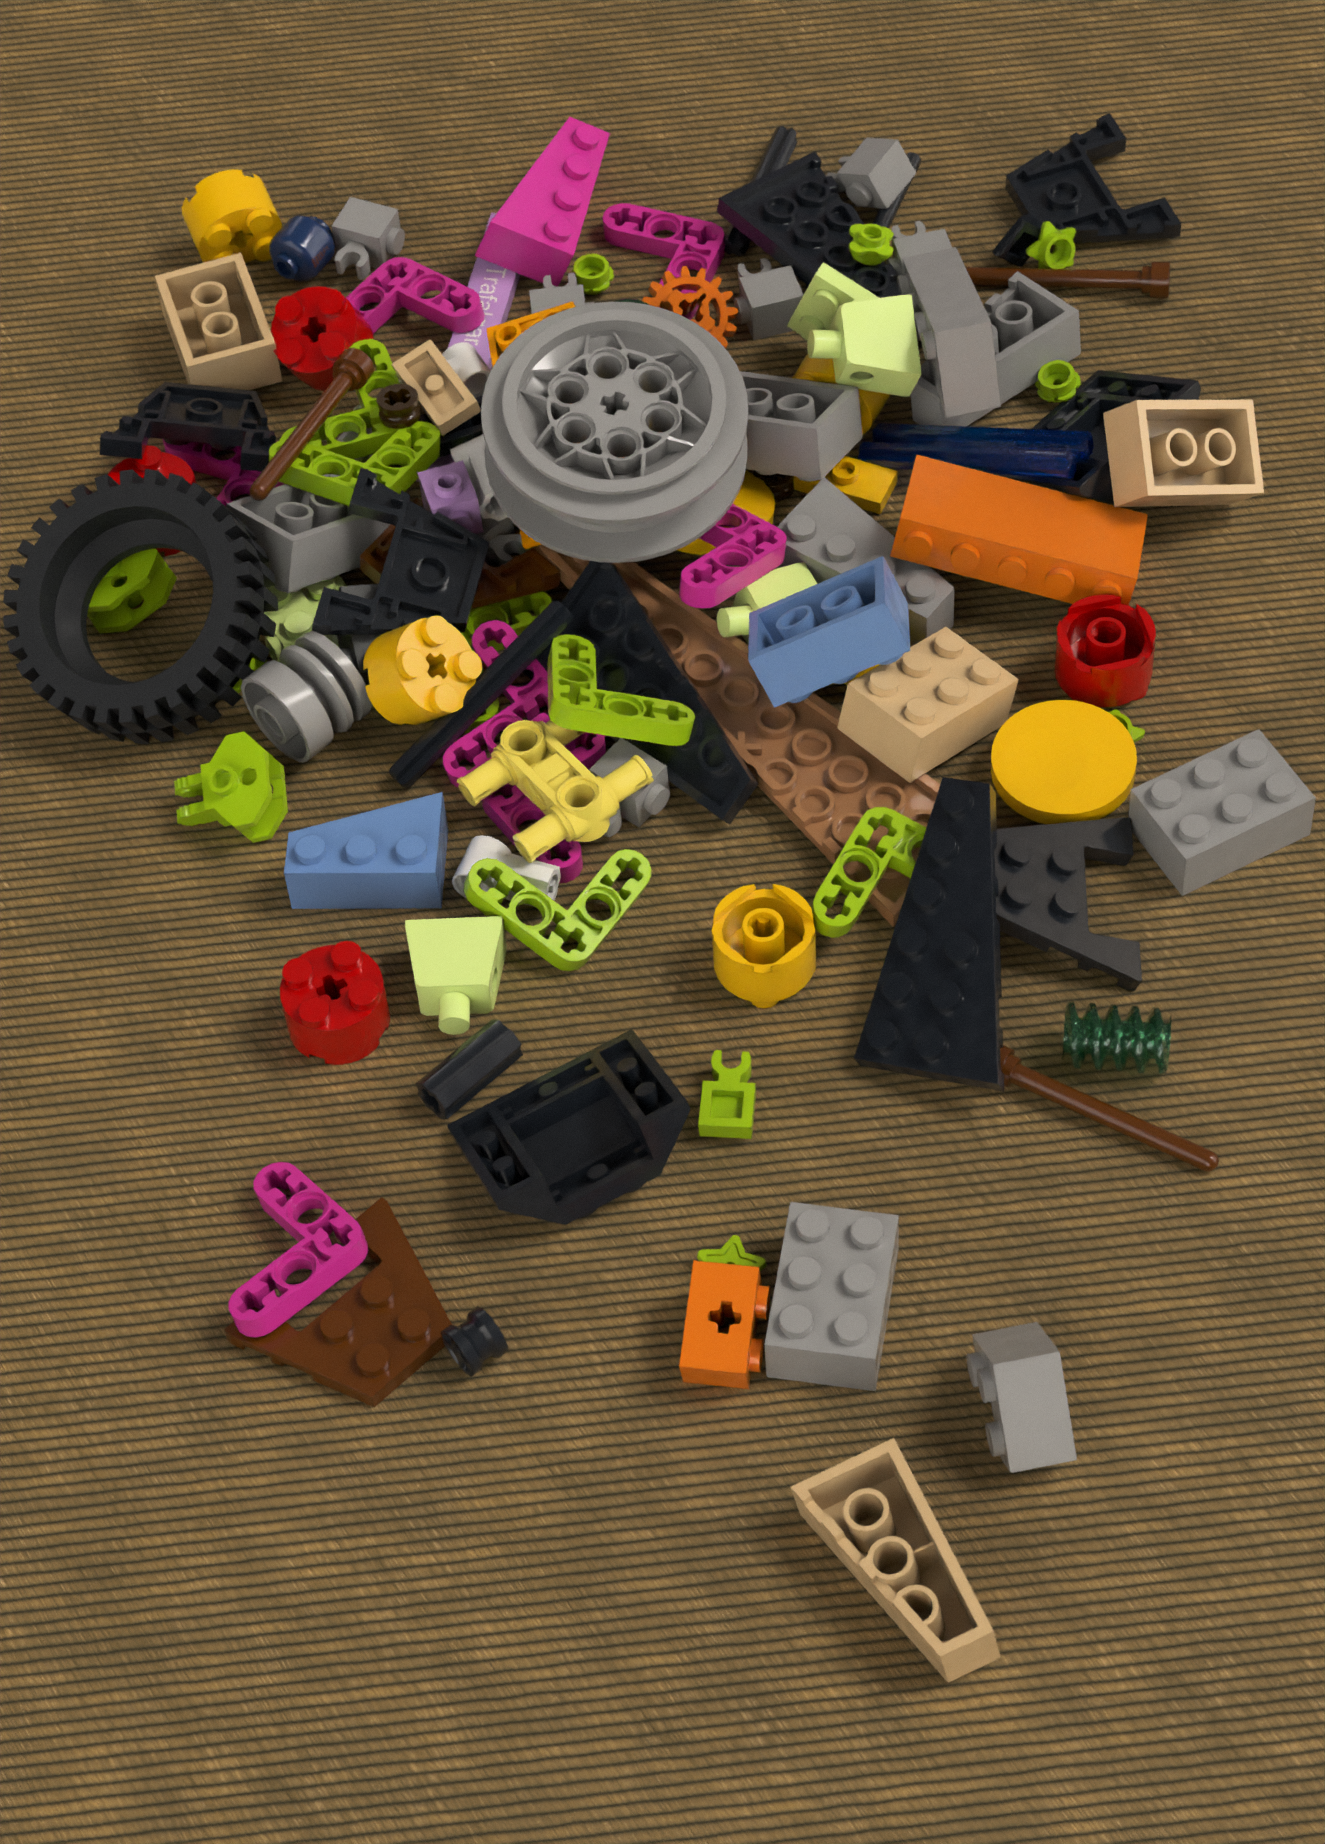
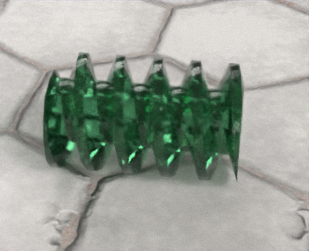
M1068 1001L1065 1007L1062 1060L1066 1053H1070L1074 1068L1080 1069L1086 1056L1091 1055L1095 1069L1101 1071L1107 1057L1112 1056L1117 1072H1123L1130 1057L1134 1058L1138 1073L1144 1074L1150 1059H1155L1159 1074L1165 1075L1169 1064L1171 1016L1168 1022L1164 1023L1159 1007H1153L1147 1021H1142L1138 1006H1131L1126 1019L1121 1020L1117 1005L1111 1004L1104 1019H1101L1096 1004L1089 1003L1083 1017H1079L1075 1003Z

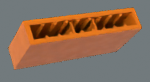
M916 454L890 557L1071 604L1085 597L1109 594L1122 597L1121 603L1129 605L1138 578L1148 514L1122 507H1114V505Z

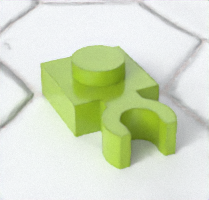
M715 1050L711 1057L712 1076L715 1081L703 1080L698 1122L699 1136L752 1139L756 1086L755 1083H747L752 1074L750 1053L742 1051L740 1065L736 1068H726L722 1065V1050Z

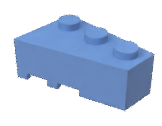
M443 792L289 832L284 876L292 909L442 908L448 840V822Z

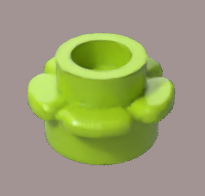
M586 254L579 257L571 273L576 275L577 285L583 284L584 293L587 295H597L609 288L610 281L614 279V271L609 266L607 259L598 254Z
M1054 360L1040 368L1038 381L1035 383V386L1039 389L1037 391L1038 396L1044 401L1061 403L1075 396V389L1080 387L1081 380L1079 374L1074 371L1070 363L1063 360Z

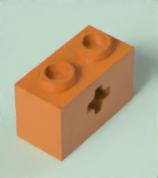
M693 1260L679 1363L683 1382L749 1389L751 1372H761L764 1339H756L755 1337L758 1319L768 1318L771 1289L770 1286H762L759 1267ZM725 1317L734 1318L735 1324L730 1325L728 1334L719 1333L718 1327L723 1326Z

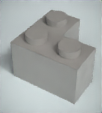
M1038 1322L972 1334L975 1353L967 1354V1366L972 1386H979L983 1403L991 1402L994 1422L986 1423V1435L992 1457L1000 1456L1010 1473L1077 1460L1060 1351Z

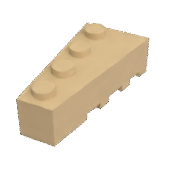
M894 1438L790 1487L799 1513L948 1683L1001 1658L994 1630Z

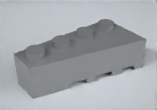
M957 248L902 258L904 275L897 276L899 295H912L917 340L922 343L924 356L928 361L945 417L949 418L1001 407L991 320Z
M1018 271L1008 280L1009 287L1001 295L994 293L985 302V310L992 326L1001 404L1038 381V372L1044 364L1054 360L1069 362L1081 354L1079 311ZM926 360L921 365L922 375L911 393L913 420L942 441L993 410L989 409L946 418L928 361Z
M825 477L817 483L777 526L784 531L787 537L784 562L777 568L805 562L817 584L884 556L908 602L910 647L944 627L951 629L954 626V587L931 567L890 557L895 537Z

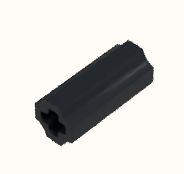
M492 1019L415 1083L418 1088L417 1094L428 1109L432 1110L440 1119L446 1120L523 1056L521 1051L522 1044L512 1030L504 1026L500 1020Z

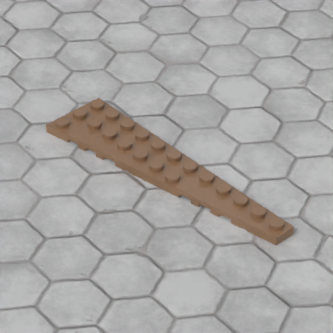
M544 545L532 547L560 571V580L569 590L590 562L564 555ZM613 563L759 783L757 786L832 864L835 863L861 817L867 810L874 807L893 809L927 827L940 787L937 781L926 773L910 783L837 729L841 712L814 692L801 702H787L774 708L748 661V645L736 636H721L716 621L698 608L686 605L681 601L680 596L636 563ZM880 825L877 830L873 831L867 848L875 852L881 838L887 835L888 829L885 826ZM917 847L912 850V857L915 860V862L917 860L920 847ZM849 862L843 867L844 873L852 881L864 882L871 877L870 870L861 862ZM888 867L868 901L894 927L899 917L910 878Z

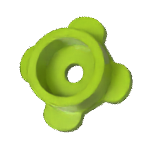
M854 224L850 227L849 234L853 237V241L849 243V251L856 261L865 265H878L893 255L890 241L893 239L894 233L891 229L876 224Z

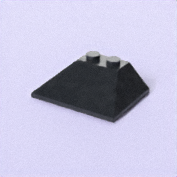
M1097 370L1076 389V394L1073 398L1061 402L983 472L1114 505L1103 413L1135 400H1199L1200 384L1198 380Z
M633 1029L463 1116L448 1124L447 1127L499 1210L567 1225L578 1218L591 1215L597 1208L625 1193H631L640 1189L646 1182L660 1176L691 1109L688 1101Z

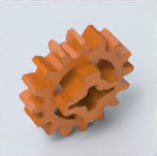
M682 266L679 278H675L668 270L664 272L662 277L664 286L655 281L650 284L648 291L652 297H643L641 304L663 308L681 316L682 314L686 315L689 311L692 312L696 306H699L695 319H691V321L707 330L725 349L727 348L729 343L723 336L733 337L737 329L735 325L727 321L736 318L738 308L727 307L728 302L733 297L732 291L720 293L718 288L722 279L719 276L708 282L705 280L706 269L701 268L697 276L692 277L688 267ZM679 290H693L696 293L682 294ZM711 303L717 313V326L714 325L716 321L710 317L709 305Z

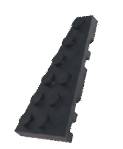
M815 151L719 198L717 213L784 267L791 265L795 276L807 286H809L815 273L824 262L879 298L899 296L898 274L891 264L885 265L882 262L878 265H865L853 258L849 251V243L853 241V237L849 234L850 227L854 224H865L852 205L842 201L837 193L838 184L832 176L826 177L820 168L822 161ZM918 341V349L923 348L921 341Z
M590 561L561 602L571 612L573 620L559 635L580 636L589 640L594 645L596 652L597 689L674 701L689 707L694 712L695 719L690 739L684 745L669 746L623 739L666 765L668 780L721 820L731 824L759 783L613 563ZM552 642L536 658L547 673V663ZM525 669L522 672L530 679H533L534 673L531 670ZM609 736L616 742L620 739L619 737Z
M942 778L854 1055V1059L860 1066L1005 1092L1000 1048H1003V1029L999 1021V999L1002 997L1000 922L996 918V897H999L998 878L995 875V849L997 848L996 792L990 783Z

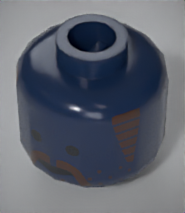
M298 215L290 218L269 244V251L275 270L286 279L300 282L313 280L335 254L333 233L329 226L314 216Z

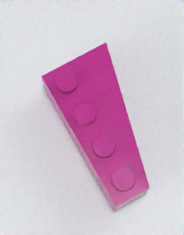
M569 117L490 221L475 256L540 283H543L545 275H550L552 284L558 287L574 256L610 133Z

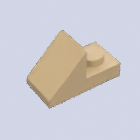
M431 339L392 363L393 369L401 382L416 389L421 415L426 414L431 422L440 430L442 436L481 412L477 400Z

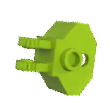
M155 548L132 554L117 563L100 581L91 598L87 616L99 633L129 631L167 603L177 577ZM143 599H144L143 604H142L139 608H137V609H131V608L136 607L137 605H139V604L143 601Z
M245 731L226 735L211 761L200 765V773L188 775L180 779L177 778L174 781L175 795L183 798L203 795V801L187 806L184 805L176 809L177 824L193 826L218 821L224 827L232 825L255 843L272 839L288 812L284 766Z

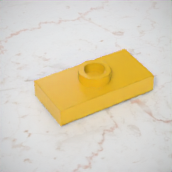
M844 456L825 478L861 509L881 514L898 482V471ZM795 476L794 490L809 493L820 480L802 481Z

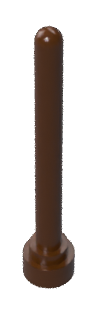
M1152 262L1151 266H1143L1142 270L966 267L973 284L980 286H1008V280L1018 271L1041 287L1141 289V293H1150V298H1169L1170 262Z
M348 348L338 357L333 364V381L253 482L249 489L252 499L256 501L266 499L346 393L360 389L367 383L374 373V364L365 352L356 348Z
M1003 1045V1048H1000L1004 1086L1009 1088L1012 1084L1017 1085L1203 1171H1213L1218 1166L1219 1159L1215 1152L1021 1065L1022 1059L1014 1056V1049Z

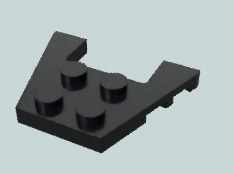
M1110 113L1096 120V127L1080 135L1077 132L1070 136V143L1052 153L1050 150H1046L1006 175L1005 189L1021 215L1031 214L1041 224L1044 221H1049L1057 230L1068 227L1074 228L1076 230L1072 239L1074 244L1176 238L1181 233V222L1165 197L1122 209L1091 161L1124 152L1126 149V137Z
M164 382L138 404L137 414L133 417L123 416L119 420V429L113 434L110 431H105L100 436V455L142 459L149 438L164 439L166 443L171 445H185L190 442L209 443L211 447L219 450H231L238 446L242 447L240 469L262 472L269 463V449L271 445L276 443V435L274 431H269L267 426L268 417L256 391Z
M360 468L350 501L349 513L391 524L396 528L375 597L367 599L324 587L313 621L312 631L322 635L384 634L416 620L438 615L446 619L460 633H465L488 553L489 542L438 511L433 515L410 501L408 493L402 490L401 494H398L378 482L376 474L368 469Z
M1120 817L997 829L995 875L998 878L999 897H996V918L1000 922V931L1044 952H1047L1052 947L1077 959L1079 968L1087 972L1090 968H1097L1118 978L1117 986L1128 991H1135L1142 981L1140 942L1093 934L1089 931L1085 859L1127 866L1134 855L1131 818Z

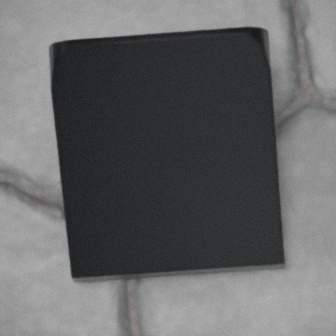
M1031 214L1019 217L993 249V254L1022 267L1030 258L1026 254V249L1039 240L1042 224Z

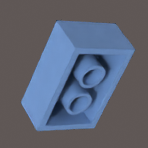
M884 556L749 613L748 661L774 708L787 702H801L808 698L815 690L832 683H846L852 680L859 672L877 664H891L900 659L904 653L910 651L908 602Z

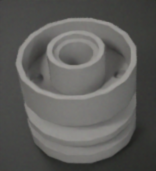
M315 631L305 632L296 639L295 645L287 646L281 651L280 662L275 660L266 662L243 679L241 685L243 700L261 731L280 751L298 762L310 760L332 742L333 731L337 733L346 732L351 728L353 721L363 719L369 714L372 707L366 692V684L354 664L336 644Z

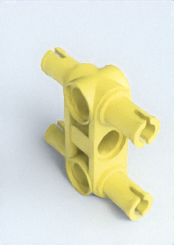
M521 720L510 724L503 730L500 736L501 744L493 749L490 760L464 777L458 778L457 783L465 799L474 807L506 784L516 785L546 815L512 837L522 857L528 863H532L537 857L564 839L568 842H590L601 838L610 826L609 818L614 816L620 808L619 803L654 781L651 777L653 775L644 760L638 755H634L629 761L605 777H595L564 747L585 732L562 728L551 720L546 723L544 721Z

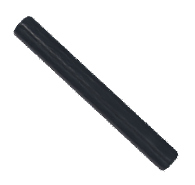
M551 602L476 679V683L466 692L463 707L456 712L438 718L390 767L389 773L391 777L402 787L410 788L438 760L446 749L544 651L553 639L572 622L573 615L561 602Z

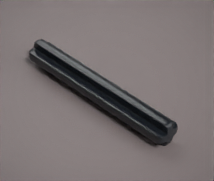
M779 126L775 129L750 183L787 165L797 144V139L795 138L797 132L792 127L787 129ZM730 224L724 238V251L729 255L735 254L740 257L746 253L752 240Z

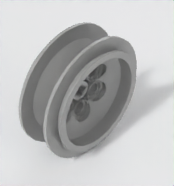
M600 302L563 310L532 325L508 345L493 366L485 384L481 404V420L485 439V466L489 485L495 499L508 518L526 535L551 550L582 560L604 563L636 562L669 554L685 547L709 531L732 506L740 491L745 477L748 452L746 436L748 398L743 377L729 352L714 336L695 322L677 313L633 302Z

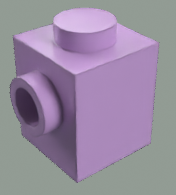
M464 461L417 473L425 510L433 515L438 511L474 534L483 532L478 498Z

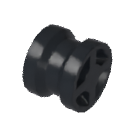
M478 1306L467 1314L466 1321L461 1325H449L441 1331V1337L448 1352L462 1371L470 1377L481 1371L484 1361L490 1357L500 1358L509 1351L507 1342L499 1327L489 1314Z

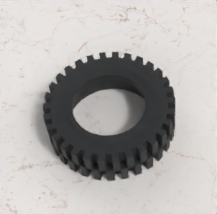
M133 469L120 471V485L107 474L96 477L94 479L97 492H91L83 484L70 490L76 503L69 507L59 498L49 507L57 518L49 525L39 517L31 528L41 535L35 545L23 539L17 550L27 561L24 567L11 564L7 576L19 585L18 590H4L3 603L16 612V614L3 616L4 629L16 637L7 641L10 653L21 660L16 666L21 675L32 682L29 686L39 696L77 723L98 735L103 733L110 739L124 742L126 736L136 744H149V734L161 742L174 740L172 726H175L186 735L199 731L195 720L196 716L200 715L208 722L213 723L222 716L215 706L216 703L223 699L233 707L242 698L233 687L240 679L243 680L254 672L248 667L252 658L264 663L270 650L259 639L261 635L274 637L277 624L265 615L264 612L278 611V598L267 589L276 585L274 573L264 565L269 559L265 550L255 542L257 540L256 536L238 517L203 487L194 482L191 485L182 476L170 473L167 479L158 470L145 469L143 479ZM154 548H169L193 556L204 566L213 583V596L209 615L194 644L176 663L165 671L140 682L125 681L107 673L97 662L91 651L86 630L89 604L100 581L117 563L140 551Z

